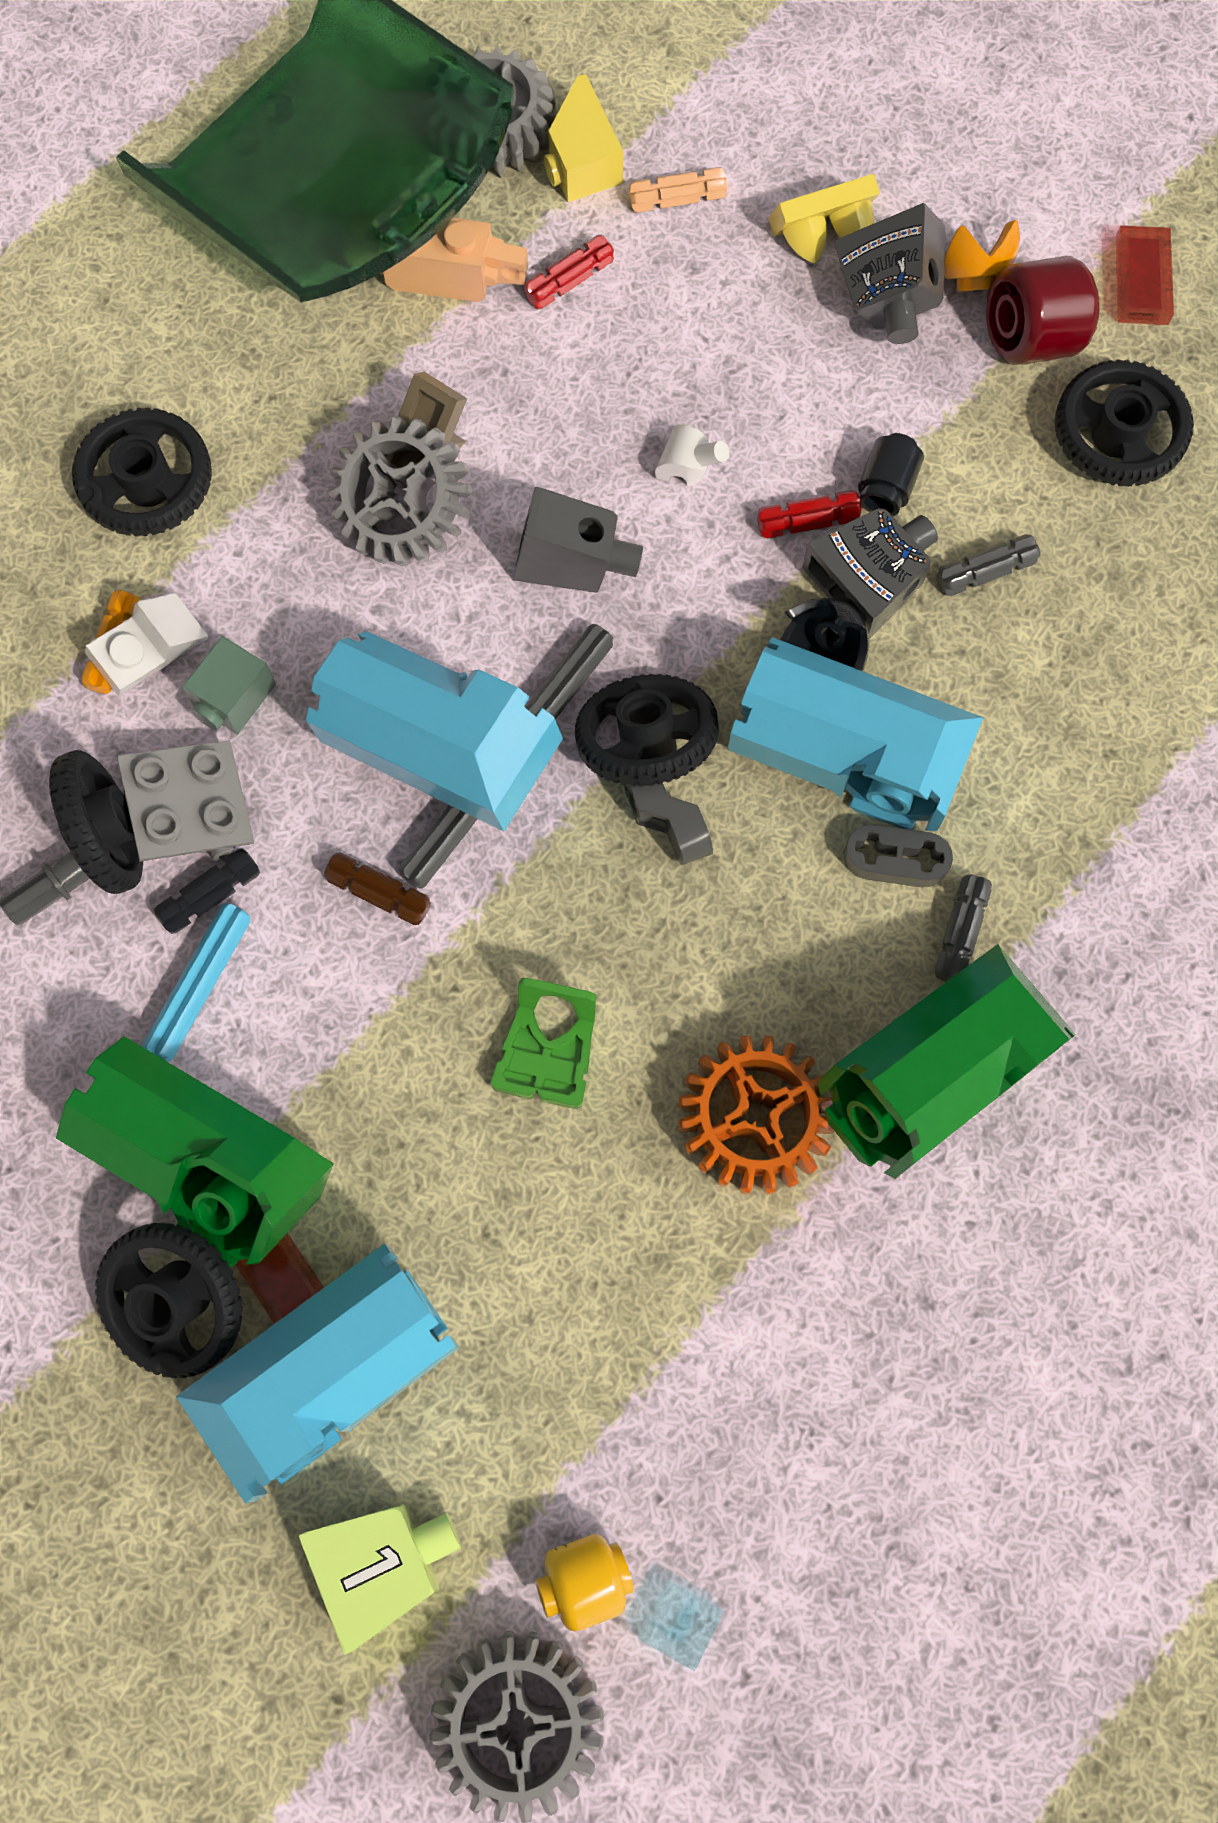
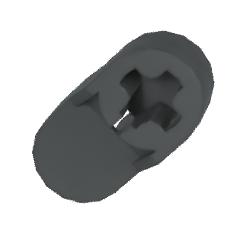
M630 784L624 785L627 799L638 825L667 834L681 865L713 854L709 831L698 805L668 796L664 784L644 785L643 787L639 785L630 786Z

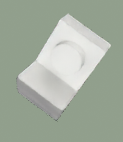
M176 593L135 603L132 617L86 645L85 654L119 697L203 643L209 636Z

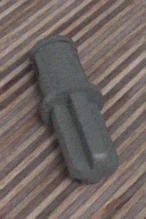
M68 852L50 865L46 861L40 864L43 869L42 871L1 897L0 906L14 924L22 925L62 897L68 901L72 898L70 892L89 880L71 852Z

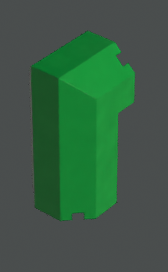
M997 944L830 1068L817 1082L821 1096L827 1091H830L833 1104L825 1109L828 1124L859 1162L870 1167L878 1161L886 1163L891 1167L884 1174L896 1179L1076 1034L999 944Z
M125 1036L97 1056L85 1073L95 1078L86 1094L75 1088L65 1102L56 1139L156 1199L163 1214L171 1208L178 1222L175 1226L180 1225L184 1228H189L193 1234L197 1232L202 1238H206L209 1245L213 1244L216 1247L215 1249L221 1252L223 1255L221 1258L224 1261L227 1260L229 1267H233L239 1260L248 1259L246 1265L260 1263L319 1200L334 1165L293 1136Z

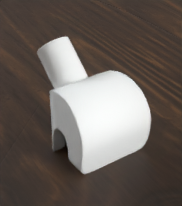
M684 424L675 425L656 467V479L670 482L671 477L679 476L686 480L687 486L695 485L703 479L709 465L723 463L728 460V445L724 441L709 443L706 436L692 426Z

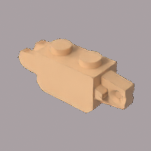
M389 209L387 218L366 217L365 215L363 217L360 215L359 217H354L350 233L355 238V241H360V243L352 242V244H348L343 258L349 267L354 268V270L384 275L385 284L393 290L480 302L485 299L487 286H496L497 283L524 285L528 269L527 248L504 243V240L492 237L491 223Z

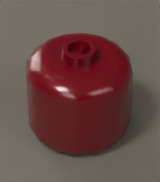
M1060 256L1005 266L994 277L986 304L987 329L991 343L998 355L1012 365H1025L1072 357L1082 352L1090 344L1098 325L1100 312L1099 293L1094 277L1087 266L1073 256Z

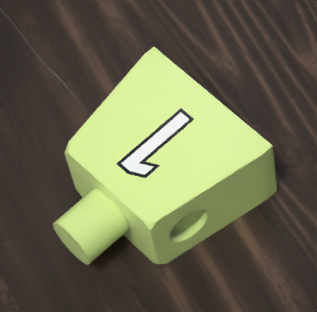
M406 1504L319 1527L299 1535L344 1655L354 1651L433 1594L439 1588L430 1563L462 1549L456 1528L447 1512L415 1527Z

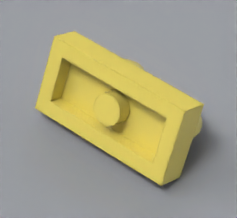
M873 173L779 203L768 217L774 236L784 234L788 244L799 256L813 264L817 263L826 244L827 220H831L839 238L874 224L871 203L880 194L875 174Z

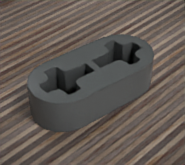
M875 824L863 825L855 829L849 836L843 852L844 862L848 870L857 877L865 880L914 887H932L940 883L947 875L953 862L952 849L948 842L940 835ZM866 840H871L875 842L876 851L894 855H879L874 864H868L864 862V853L855 851V849H861ZM922 848L930 850L931 858L940 861V863L934 864L930 872H924L921 870L920 861L902 858V856L916 857Z

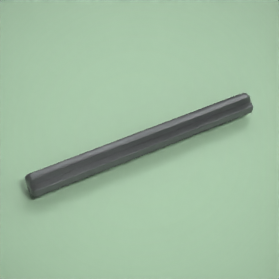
M598 624L589 625L525 708L535 716L538 715L541 708H544L556 720L612 648V635ZM447 805L399 866L400 875L411 885L419 889L424 888L478 819Z

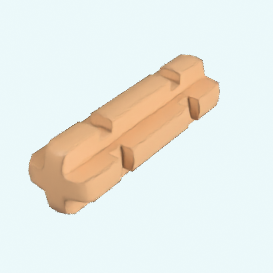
M721 167L703 169V175L697 176L696 171L656 177V183L652 184L650 179L633 181L629 185L631 207L634 212L640 213L654 210L653 205L659 204L660 209L698 203L700 202L699 197L705 196L706 201L722 199L726 196L727 180L724 170Z

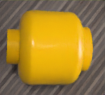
M590 1534L550 1549L544 1557L545 1576L535 1579L538 1596L546 1617L549 1618L558 1614L562 1624L573 1632L584 1630L621 1615L625 1609V1595L633 1593L634 1590L629 1568L619 1544L615 1542L609 1545L598 1534Z

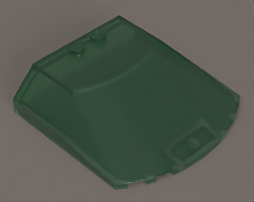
M318 0L311 23L303 38L175 159L168 163H141L125 150L119 153L116 159L126 178L225 251L302 303L349 289L383 273L426 244L454 218L480 186L497 157L512 114L514 87L512 83L393 0Z

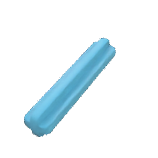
M228 903L220 906L142 1042L143 1048L168 1062L174 1058L250 924V917L244 910Z

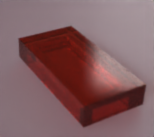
M1120 225L1116 234L1118 323L1169 325L1174 316L1171 228Z

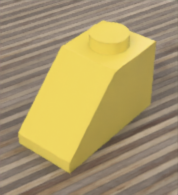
M587 75L577 76L548 131L549 154L544 155V166L553 187L560 185L568 202L623 184V149Z

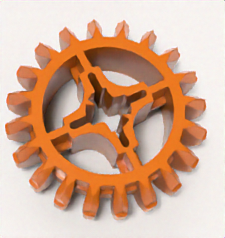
M748 1035L741 1036L738 1055H735L731 1046L726 1042L718 1044L717 1053L721 1064H718L712 1057L703 1055L699 1059L698 1065L707 1078L689 1073L685 1079V1085L699 1095H681L678 1102L679 1108L695 1113V1115L686 1116L678 1122L680 1132H698V1136L690 1139L685 1144L687 1154H695L705 1148L709 1154L702 1159L698 1169L702 1173H707L716 1162L723 1166L724 1169L720 1173L717 1182L721 1187H726L729 1184L733 1172L743 1175L740 1183V1192L746 1195L752 1190L754 1177H761L762 1189L766 1195L773 1194L776 1190V1174L780 1175L783 1183L788 1188L795 1187L799 1181L793 1166L796 1165L801 1171L811 1175L818 1166L807 1151L816 1155L826 1156L831 1148L826 1140L816 1134L826 1135L835 1132L828 1124L827 1118L819 1116V1114L825 1113V1109L833 1104L830 1096L817 1097L816 1093L820 1092L817 1082L824 1075H819L811 1080L807 1076L813 1068L815 1060L813 1057L808 1056L799 1065L793 1063L791 1059L796 1051V1045L793 1043H788L781 1055L772 1053L774 1047V1038L772 1036L764 1037L760 1051H753L752 1040ZM758 1070L774 1074L787 1082L791 1088L784 1087L775 1091L765 1090L758 1086L752 1075L747 1076L745 1071ZM728 1078L733 1087L732 1094L737 1105L736 1110L725 1116L722 1122L712 1126L709 1117V1100L714 1090ZM749 1102H758V1109L761 1104L767 1106L768 1109L775 1106L769 1113L764 1127H756V1121L753 1125L749 1124L746 1120L740 1122L747 1113ZM801 1103L804 1112L803 1133L799 1143L787 1153L781 1142L784 1136L779 1127V1118L789 1112L792 1107ZM739 1137L750 1138L759 1145L763 1153H767L770 1159L752 1160L744 1158L729 1150L722 1142L725 1140L731 1141Z

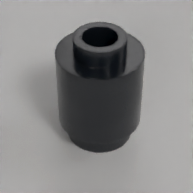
M892 433L889 436H882L875 440L858 484L861 506L868 512L878 508L885 509L893 517L899 513L900 508L908 504L924 461V453L913 438L902 433Z

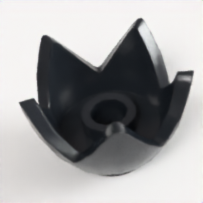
M816 598L796 605L784 612L792 621L781 636V641L860 671L864 670L869 652V635L865 621L853 606L833 598Z

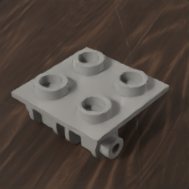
M230 740L117 756L139 862L205 851L212 854L214 861H224L223 859L234 853L235 847L254 844Z

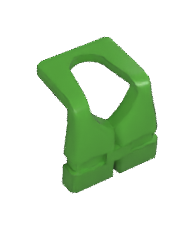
M521 978L518 983V1008L501 1049L502 1061H497L492 1076L491 1087L493 1090L527 1099L533 1098L538 1094L540 1100L545 1103L576 1110L582 1107L586 1081L583 1080V1076L588 1073L591 1037L596 1013V995L591 991L531 978ZM542 996H555L572 1003L578 1018L577 1022L568 1032L552 1041H548L537 1025L534 1009Z

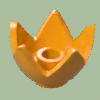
M1013 220L1005 224L989 254L978 244L966 226L961 225L956 230L945 255L944 277L945 279H956L957 292L990 289L994 277L1005 266L1014 263L1020 242L1018 221Z

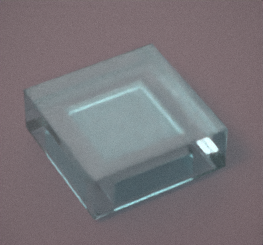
M667 1578L638 1639L695 1671L724 1611Z

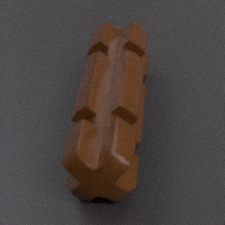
M341 852L335 853L329 860L324 871V876L329 883L343 890L349 887V890L352 891L351 894L390 914L394 910L397 911L396 913L399 914L398 918L412 925H419L426 917L431 905L427 895L413 888L405 890L403 883L365 864L359 867L356 864L357 860Z

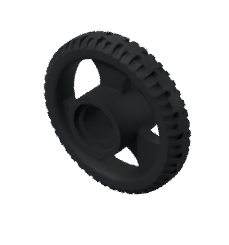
M1117 359L1115 362L1108 360L1107 362L1103 361L1098 365L1094 364L1084 369L1066 386L1056 408L1055 431L1057 432L1058 443L1060 447H1063V453L1068 460L1073 461L1072 464L1081 472L1085 471V475L1088 477L1090 476L1094 480L1101 479L1102 483H1108L1113 486L1115 483L1118 486L1131 487L1133 484L1140 486L1164 477L1181 461L1193 435L1192 409L1180 386L1175 385V381L1171 380L1167 374H1161V370H1157L1153 366L1147 367L1146 363H1138V361L1131 363L1129 360ZM1127 384L1111 391L1104 404L1093 401L1086 394L1088 391L1102 385ZM1158 411H1166L1172 425V437L1169 446L1163 453L1158 455L1146 446L1144 440L1157 418ZM1091 427L1092 440L1095 446L1107 456L1121 458V462L1106 458L1093 450L1082 438L1078 428Z
M136 408L135 411L128 409V411H120L119 415L113 414L111 417L103 419V423L99 422L96 424V427L90 430V434L85 435V438L80 443L81 447L77 448L74 456L72 482L76 495L85 511L104 528L127 536H131V534L137 537L148 536L150 533L157 535L158 533H164L165 529L169 528V530H172L174 527L181 525V521L188 520L195 513L194 510H198L201 503H203L212 478L210 456L200 434L189 422L183 420L180 416L157 408L153 410L150 408ZM167 434L174 437L186 447L191 457V473L179 475L171 472L158 444L159 439L163 435ZM116 442L109 453V466L113 473L106 476H93L95 466L101 455L110 445ZM143 469H148L146 472L142 474L135 475ZM124 495L131 503L141 507H152L166 499L168 500V504L163 507L142 513L122 512L113 508L116 501Z
M662 674L634 675L630 678H623L620 682L617 680L606 685V687L601 688L599 692L594 693L587 700V703L580 710L575 723V741L579 755L592 772L616 784L639 785L640 787L644 785L653 786V784L660 785L663 782L668 783L673 779L677 780L680 776H686L689 772L694 771L712 753L719 733L716 707L709 695L691 681L688 682L684 678L680 679L677 676L671 677V675ZM671 702L680 704L689 709V711L673 715ZM614 715L617 717L620 742L611 748L603 749L595 740V732L606 716ZM676 739L689 741L677 750Z
M74 750L57 757L51 765L49 788L53 811L67 847L87 877L102 890L110 894H120L133 889L141 880L143 861L139 862L125 795L103 765L90 754L82 750Z
M150 1223L127 1232L117 1239L108 1248L106 1254H104L99 1264L95 1286L97 1287L95 1289L96 1304L99 1306L97 1309L98 1314L101 1315L100 1320L105 1324L106 1327L104 1329L110 1334L109 1338L111 1341L114 1340L115 1346L122 1350L121 1353L124 1356L127 1355L129 1360L135 1362L138 1367H144L145 1371L153 1372L155 1375L162 1374V1377L186 1378L199 1375L222 1360L235 1344L241 1328V1313L243 1312L241 1305L242 1297L238 1295L240 1288L237 1286V1279L232 1276L234 1272L229 1268L227 1260L224 1261L221 1258L223 1256L221 1252H218L213 1244L209 1245L206 1238H202L197 1232L193 1234L191 1229L180 1225ZM145 1248L164 1249L177 1254L186 1261H172L154 1273L143 1264L138 1251ZM123 1290L128 1291L126 1298L124 1297ZM210 1301H212L215 1311L213 1333L208 1343L196 1351L188 1341L185 1326L201 1315L208 1308Z

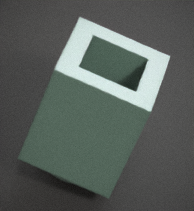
M221 636L182 687L193 705L190 710L191 713L200 722L215 731H218L221 725L238 735L276 686V683L266 662L224 636Z

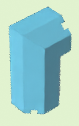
M368 631L358 634L360 638L358 642L350 638L339 640L313 677L311 692L320 696L318 710L308 707L306 722L319 741L501 831H505L563 740L555 718L544 708H541L538 715L535 716L524 707L530 698L517 686L479 669L471 671L467 677L465 672L457 673Z
M771 637L768 647H765L761 653L741 702L743 706L741 715L744 717L742 721L735 719L730 734L728 750L832 790L840 798L844 789H846L853 796L850 807L856 812L897 828L910 830L913 829L916 821H928L925 831H938L947 814L984 717Z
M385 1243L176 1396L245 1504L255 1502L268 1494L264 1487L274 1479H277L280 1485H282L336 1445L342 1439L336 1431V1427L339 1432L353 1430L359 1423L460 1348L456 1340L449 1335L440 1340L439 1335L448 1329L446 1324L408 1270L403 1272L397 1262H395L399 1258Z

